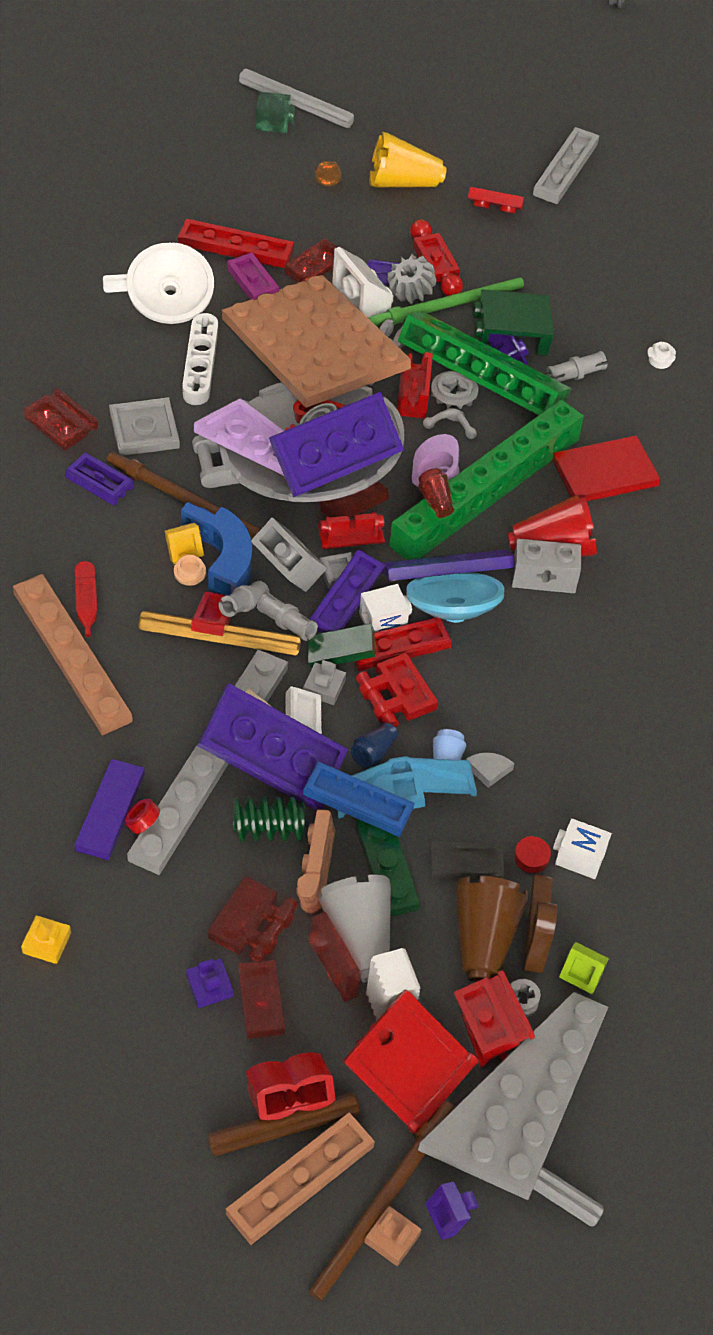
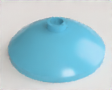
M474 572L415 578L407 585V599L416 608L436 618L457 623L475 618L494 609L504 599V586L493 577Z

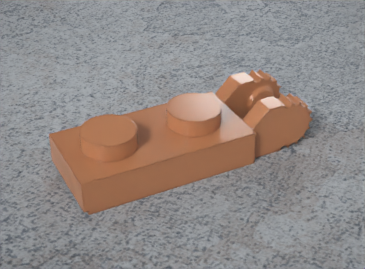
M317 810L315 823L309 824L308 844L311 845L310 852L303 856V876L297 882L298 888L296 889L301 902V908L310 914L321 909L318 893L322 894L321 889L327 885L336 831L329 810Z

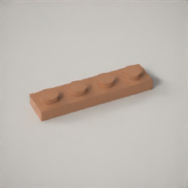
M349 1112L226 1208V1216L248 1243L252 1245L374 1148L375 1141Z

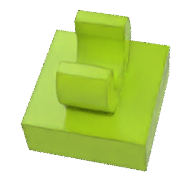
M575 942L559 978L593 994L609 958Z

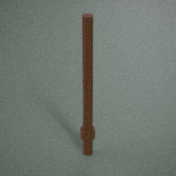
M114 451L110 452L107 457L108 463L125 471V475L135 481L142 480L184 503L189 502L197 507L205 508L214 515L220 509V507L146 469V465L136 459L129 460ZM239 518L253 539L261 529Z
M444 1101L430 1122L423 1123L418 1130L413 1146L308 1291L314 1299L322 1302L365 1241L367 1234L387 1207L390 1206L426 1155L418 1151L420 1142L456 1108L453 1104Z

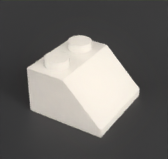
M341 247L335 248L332 284L366 317L385 313L387 309L391 308L393 302L392 292L378 279L376 272L370 269L357 256Z

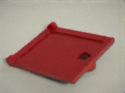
M404 989L382 1016L371 1025L368 1032L342 1062L407 1125L411 1133L416 1135L423 1123L432 1117L479 1060L474 1054L468 1053L408 990ZM390 1032H392L393 1034L391 1040L387 1044L381 1045L389 1039Z

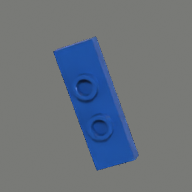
M319 761L303 791V795L398 837L401 836L415 805L411 801Z

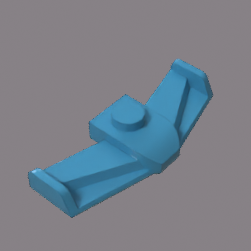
M404 756L391 758L388 762L352 775L415 803L414 808L425 807L423 792L477 796V789L469 760L410 758ZM337 810L339 819L346 815V813Z

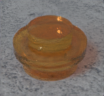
M322 162L315 170V180L324 186H333L341 181V170L334 162Z

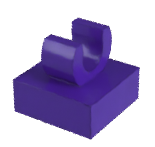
M210 959L198 963L196 967L186 969V978L197 1008L233 997V988L221 959L215 961Z
M454 1181L440 1185L425 1203L441 1240L454 1237L470 1220L469 1210L479 1207L473 1192L469 1191L460 1194Z

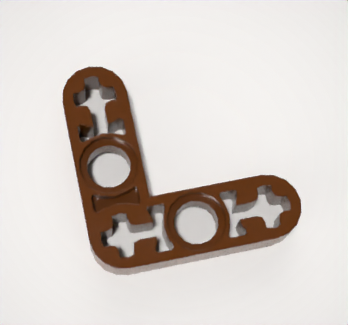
M535 874L533 877L524 971L543 973L557 919V904L551 903L553 877Z

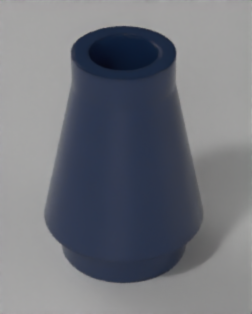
M384 723L379 728L356 738L351 747L353 760L363 768L379 765L393 742L398 738L397 729L390 723Z

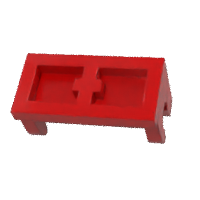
M425 352L421 364L412 363L413 356L412 353H409L407 356L411 359V369L401 372L397 410L400 416L425 419L433 353Z

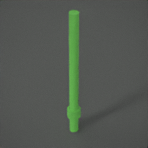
M519 277L404 308L396 306L387 309L385 313L367 318L377 327L381 326L386 319L394 321V325L403 323L407 315L422 311L431 313L479 300L481 289L507 292L524 288V281Z

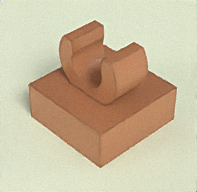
M388 1206L365 1237V1243L398 1267L421 1235L422 1229Z

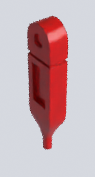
M88 561L78 563L74 569L76 611L78 621L85 628V636L90 637L91 627L98 616L96 576L94 565Z

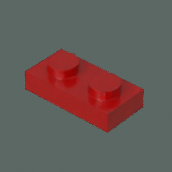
M470 187L468 199L474 201L473 206L489 209L491 204L500 206L499 211L515 214L516 209L523 210L525 200L521 196Z

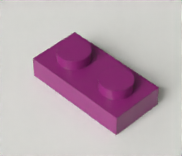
M253 253L227 261L228 272L250 300H256L262 294L279 292V286Z

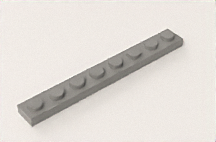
M257 650L235 686L245 692L249 688L264 701L268 702L286 673L288 662ZM196 746L159 803L160 814L151 827L140 833L127 853L128 862L160 875L229 763Z

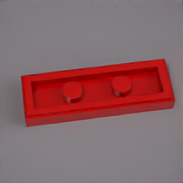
M435 617L375 632L376 657L354 662L358 671L377 667L378 663L407 653L409 658H414L451 648L452 641L442 619Z

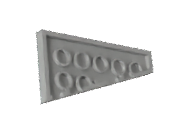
M573 992L534 1030L535 1038L532 1040L529 1038L525 1039L420 1142L418 1151L529 1200L602 1025L608 1006Z

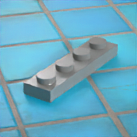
M575 127L534 186L533 196L558 204L598 145L599 135Z

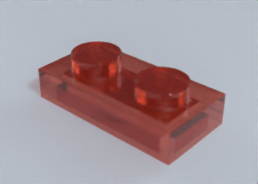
M324 238L285 264V273L298 283L307 282L313 276L324 275L333 268L334 250L338 247Z
M375 482L354 494L332 500L319 501L322 513L330 518L349 516L350 518L388 500L389 493L388 488L379 482Z
M275 960L238 964L247 1039L285 1035Z

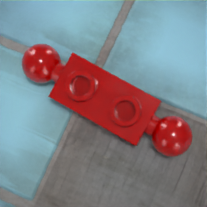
M423 219L416 220L410 227V234L413 238V248L418 257L424 256L427 262L433 265L436 282H441L440 287L443 294L450 296L461 293L463 282L459 277L460 268L440 233L432 234V227L428 221Z

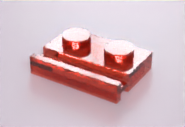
M56 388L51 396L45 395L24 409L25 418L64 451L88 436V432L92 429L95 431L99 429L98 420L59 388Z
M323 912L312 917L311 933L308 934L312 949L320 959L344 1003L358 997L356 990L359 989L361 971L327 913Z

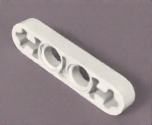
M208 313L196 315L191 325L183 377V399L191 405L204 404L210 397L218 339V320L215 316ZM203 327H207V334H202ZM199 345H205L209 347V349L206 351H198L195 349V347ZM196 366H203L206 368V370L203 372H195L192 370V368ZM194 383L200 384L198 391H194Z

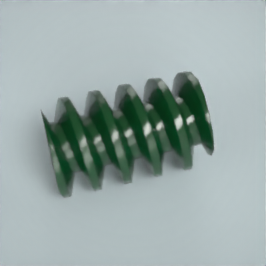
M233 797V833L236 831L240 842H244L248 831H251L254 841H259L262 832L265 831L268 841H273L276 832L279 831L282 840L288 841L291 831H294L297 841H302L304 836V799L301 806L298 807L295 797H290L287 806L284 807L281 797H276L273 806L270 807L267 798L261 797L258 807H255L252 797H247L244 807H241L238 797Z

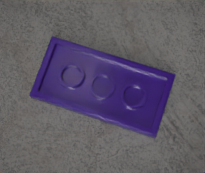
M381 392L269 437L293 497L404 451Z
M230 683L225 685L197 744L199 748L290 797H295L297 801L302 803L304 799V805L315 811L322 810L324 804L303 795V791L316 764L319 761L340 770L348 752L346 747Z

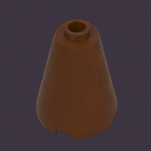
M470 876L457 880L455 893L462 971L468 974V979L473 982L486 977L488 979L493 978L501 971L528 901V891L525 890L521 893L520 885L516 882L491 876H480L479 883H469Z

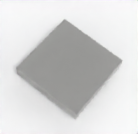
M169 397L109 405L119 455L125 456L180 448Z

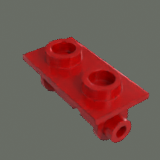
M372 512L371 514L355 515L354 520H349V516L331 518L327 516L325 520H320L317 523L322 549L385 543L382 527H384L383 514L377 515L376 512Z

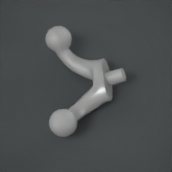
M448 408L432 418H425L423 421V426L426 429L433 428L437 421L445 418L459 421L465 429L467 438L473 439L477 435L476 429L469 425L464 413L456 408Z

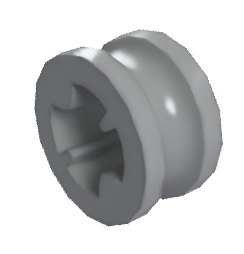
M518 979L512 982L510 985L516 997H518L519 992L527 994V1004L520 1003L526 1017L534 1014L541 996L538 986L527 979Z

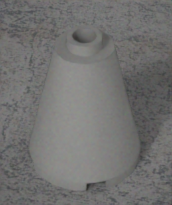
M368 875L369 882H357L356 876L342 879L321 889L322 894L318 893L321 907L352 975L361 978L362 982H368L372 957L390 952L391 885L389 878L383 875Z

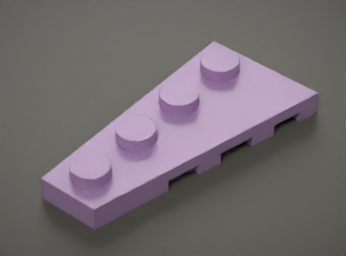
M241 398L194 422L195 433L284 476L269 441V437L281 433L283 430Z

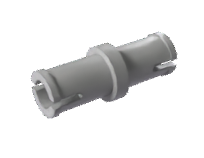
M598 351L581 358L574 356L567 362L548 366L546 372H551L547 376L559 382L572 378L579 380L585 374L606 369L607 363L602 364V362L607 360L605 354L602 351Z
M256 581L249 586L242 585L236 588L232 594L220 599L222 602H219V609L227 617H232L240 611L247 612L252 610L263 594L269 593V588L262 581Z
M270 593L263 594L257 603L258 611L274 619L278 627L283 630H291L305 641L314 637L318 628L317 623L300 614L297 607L281 602Z

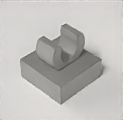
M324 660L322 664L315 662L303 690L321 695L322 702L335 705L345 683L346 672L337 670L334 663Z

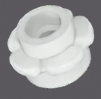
M666 342L653 344V347H649L647 352L650 364L660 369L669 367L676 358L675 349Z

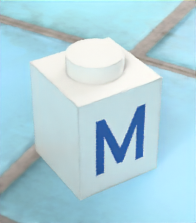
M398 584L361 593L359 614L364 625L372 624L375 632L408 624V616L412 613L411 602L407 599V595L403 596Z
M571 818L567 831L560 829L555 840L553 849L559 851L555 865L596 879L612 833Z

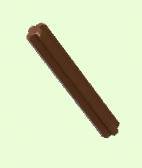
M347 1093L335 1097L333 1103L318 1110H297L281 1119H257L215 1131L208 1135L209 1148L214 1156H218L339 1121L349 1112L352 1116H356L360 1112L359 1102L354 1093Z

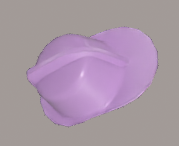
M447 434L433 436L423 442L415 452L412 483L417 487H422L429 495L460 473L458 465L459 445L453 436Z

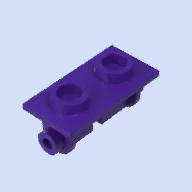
M489 334L488 341L493 348H498L497 350L520 362L523 361L524 364L528 365L524 356L528 355L529 352L521 338L516 341L515 335Z

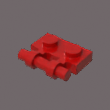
M407 653L378 663L376 667L378 676L371 678L366 671L356 676V680L360 685L359 691L364 699L371 702L374 707L373 713L379 722L390 723L396 728L399 721L394 714L402 712L407 721L437 710L438 700ZM387 689L392 698L385 701L380 692Z

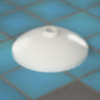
M161 243L145 249L133 260L127 274V291L135 308L147 318L166 324L182 323L193 319L208 306L214 291V276L207 260L193 248L178 243ZM169 290L175 291V294L168 295L166 292Z

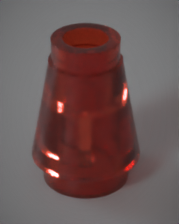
M439 468L423 472L418 478V489L438 518L451 515L454 512L447 474L443 473Z

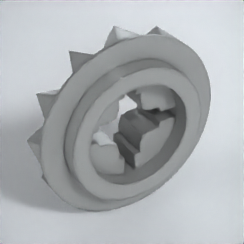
M446 371L433 379L431 396L436 398L437 404L446 403L447 408L456 406L461 410L463 405L471 406L473 400L477 399L478 385L473 380L455 371ZM458 386L456 394H451L450 392Z

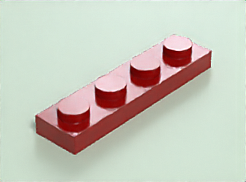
M191 219L185 220L178 235V244H183L193 249L235 258L253 253L260 263L285 269L294 251V242Z

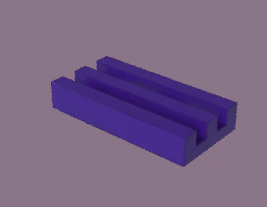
M86 452L65 470L67 479L113 506L118 503L119 497L123 498L126 495V490L131 491L134 488L133 479ZM84 464V465L88 466L89 468L93 469L94 472L91 471V470H89L88 468L82 466V465ZM104 476L107 477L108 479L114 481L115 483L119 484V486H117V485H115L114 483L108 481L107 479L104 478Z

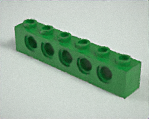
M423 311L407 315L398 338V342L423 355L425 352L433 353L432 359L537 415L542 414L561 399L566 402L571 390L570 387Z

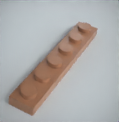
M41 574L14 585L13 592L101 735L132 723V713L44 575Z

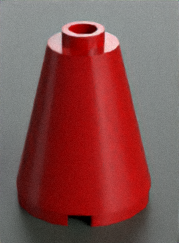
M583 493L513 524V532L507 533L511 551H515L517 539L580 544L581 556H594L597 554L596 539H590L594 527L588 503Z

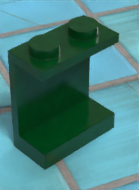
M481 289L479 301H474L472 316L477 318L474 327V337L479 338V341L485 344L488 342L490 333L535 337L536 355L548 356L554 336L549 295Z

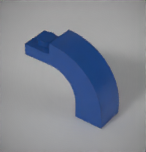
M187 502L181 509V526L196 523L199 526L201 540L212 545L220 553V556L208 570V590L213 593L230 595L236 588L242 585L248 586L252 574V542L245 525L237 516L223 507L214 515L205 508L197 507Z

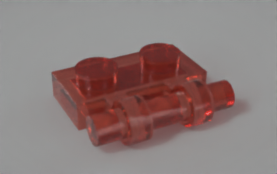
M245 876L208 930V939L239 955L246 944L254 947L249 954L250 958L257 963H261L265 956L271 954L278 944L277 938L282 930L289 928L295 918L293 914L299 904L293 898L287 897L282 906H274L277 892ZM263 919L268 920L270 924L265 931L259 932L256 930Z

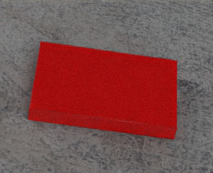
M637 435L553 453L552 461L570 497L583 493L586 500L591 501L659 486L660 477Z

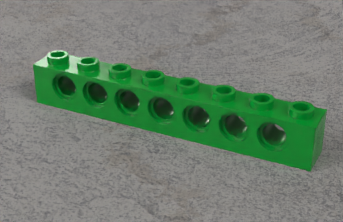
M562 399L394 520L391 527L389 547L405 560L422 558L552 461L553 453L565 451L579 440L584 415Z

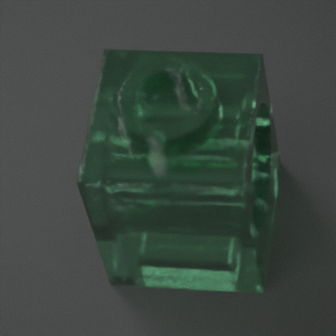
M259 92L256 106V130L287 133L289 122L294 123L295 106H290L291 95Z

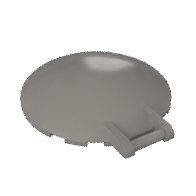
M282 382L260 390L259 396L249 402L244 400L283 431H285L286 427L289 428L291 424L299 425L295 420L293 405L298 399ZM363 386L331 398L329 401L349 405L373 395L372 389ZM385 397L383 398L404 447L405 436L402 418L395 406ZM201 435L194 437L192 440L194 452L199 457L202 469L200 479L204 487L215 488L241 483L248 489L261 495L292 502L326 501L361 491L384 477L393 468L402 453L401 451L293 497L283 475ZM220 452L223 465L214 467L210 453Z

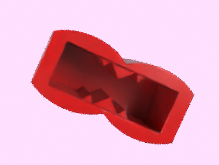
M300 1053L290 1057L285 1062L267 1061L259 1063L246 1071L249 1096L259 1118L262 1120L281 1119L297 1110H318L335 1101L333 1076L320 1053Z

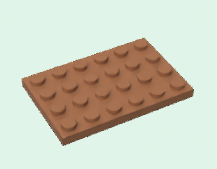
M323 275L313 276L306 281L294 285H287L280 289L279 292L262 294L256 300L251 299L243 303H236L222 310L223 321L306 408L411 369V359Z

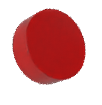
M143 799L128 811L125 817V825L135 834L142 833L157 820L160 808L151 799Z
M534 836L525 837L516 846L514 860L521 870L528 873H538L548 866L551 850L543 839Z

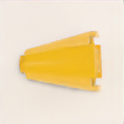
M382 132V135L378 137L372 158L375 171L370 170V186L376 188L437 187L439 182L443 183L446 176V166H443V160L387 132Z

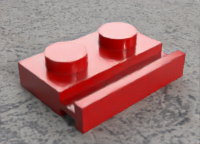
M503 970L499 971L498 975L488 979L486 977L453 992L484 1060L519 1046V1042L529 1038L532 1040L535 1038L534 1031Z

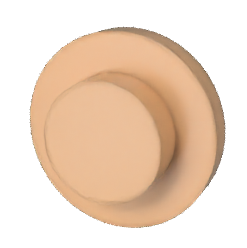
M194 555L181 557L174 566V577L183 585H197L206 576L204 563L199 557Z

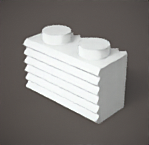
M403 948L373 956L371 959L366 995L369 996L368 1002L372 1003L371 1008L374 1009L373 1015L376 1016L377 1021L404 989L408 990L417 1000L419 999V989L421 988L407 952Z

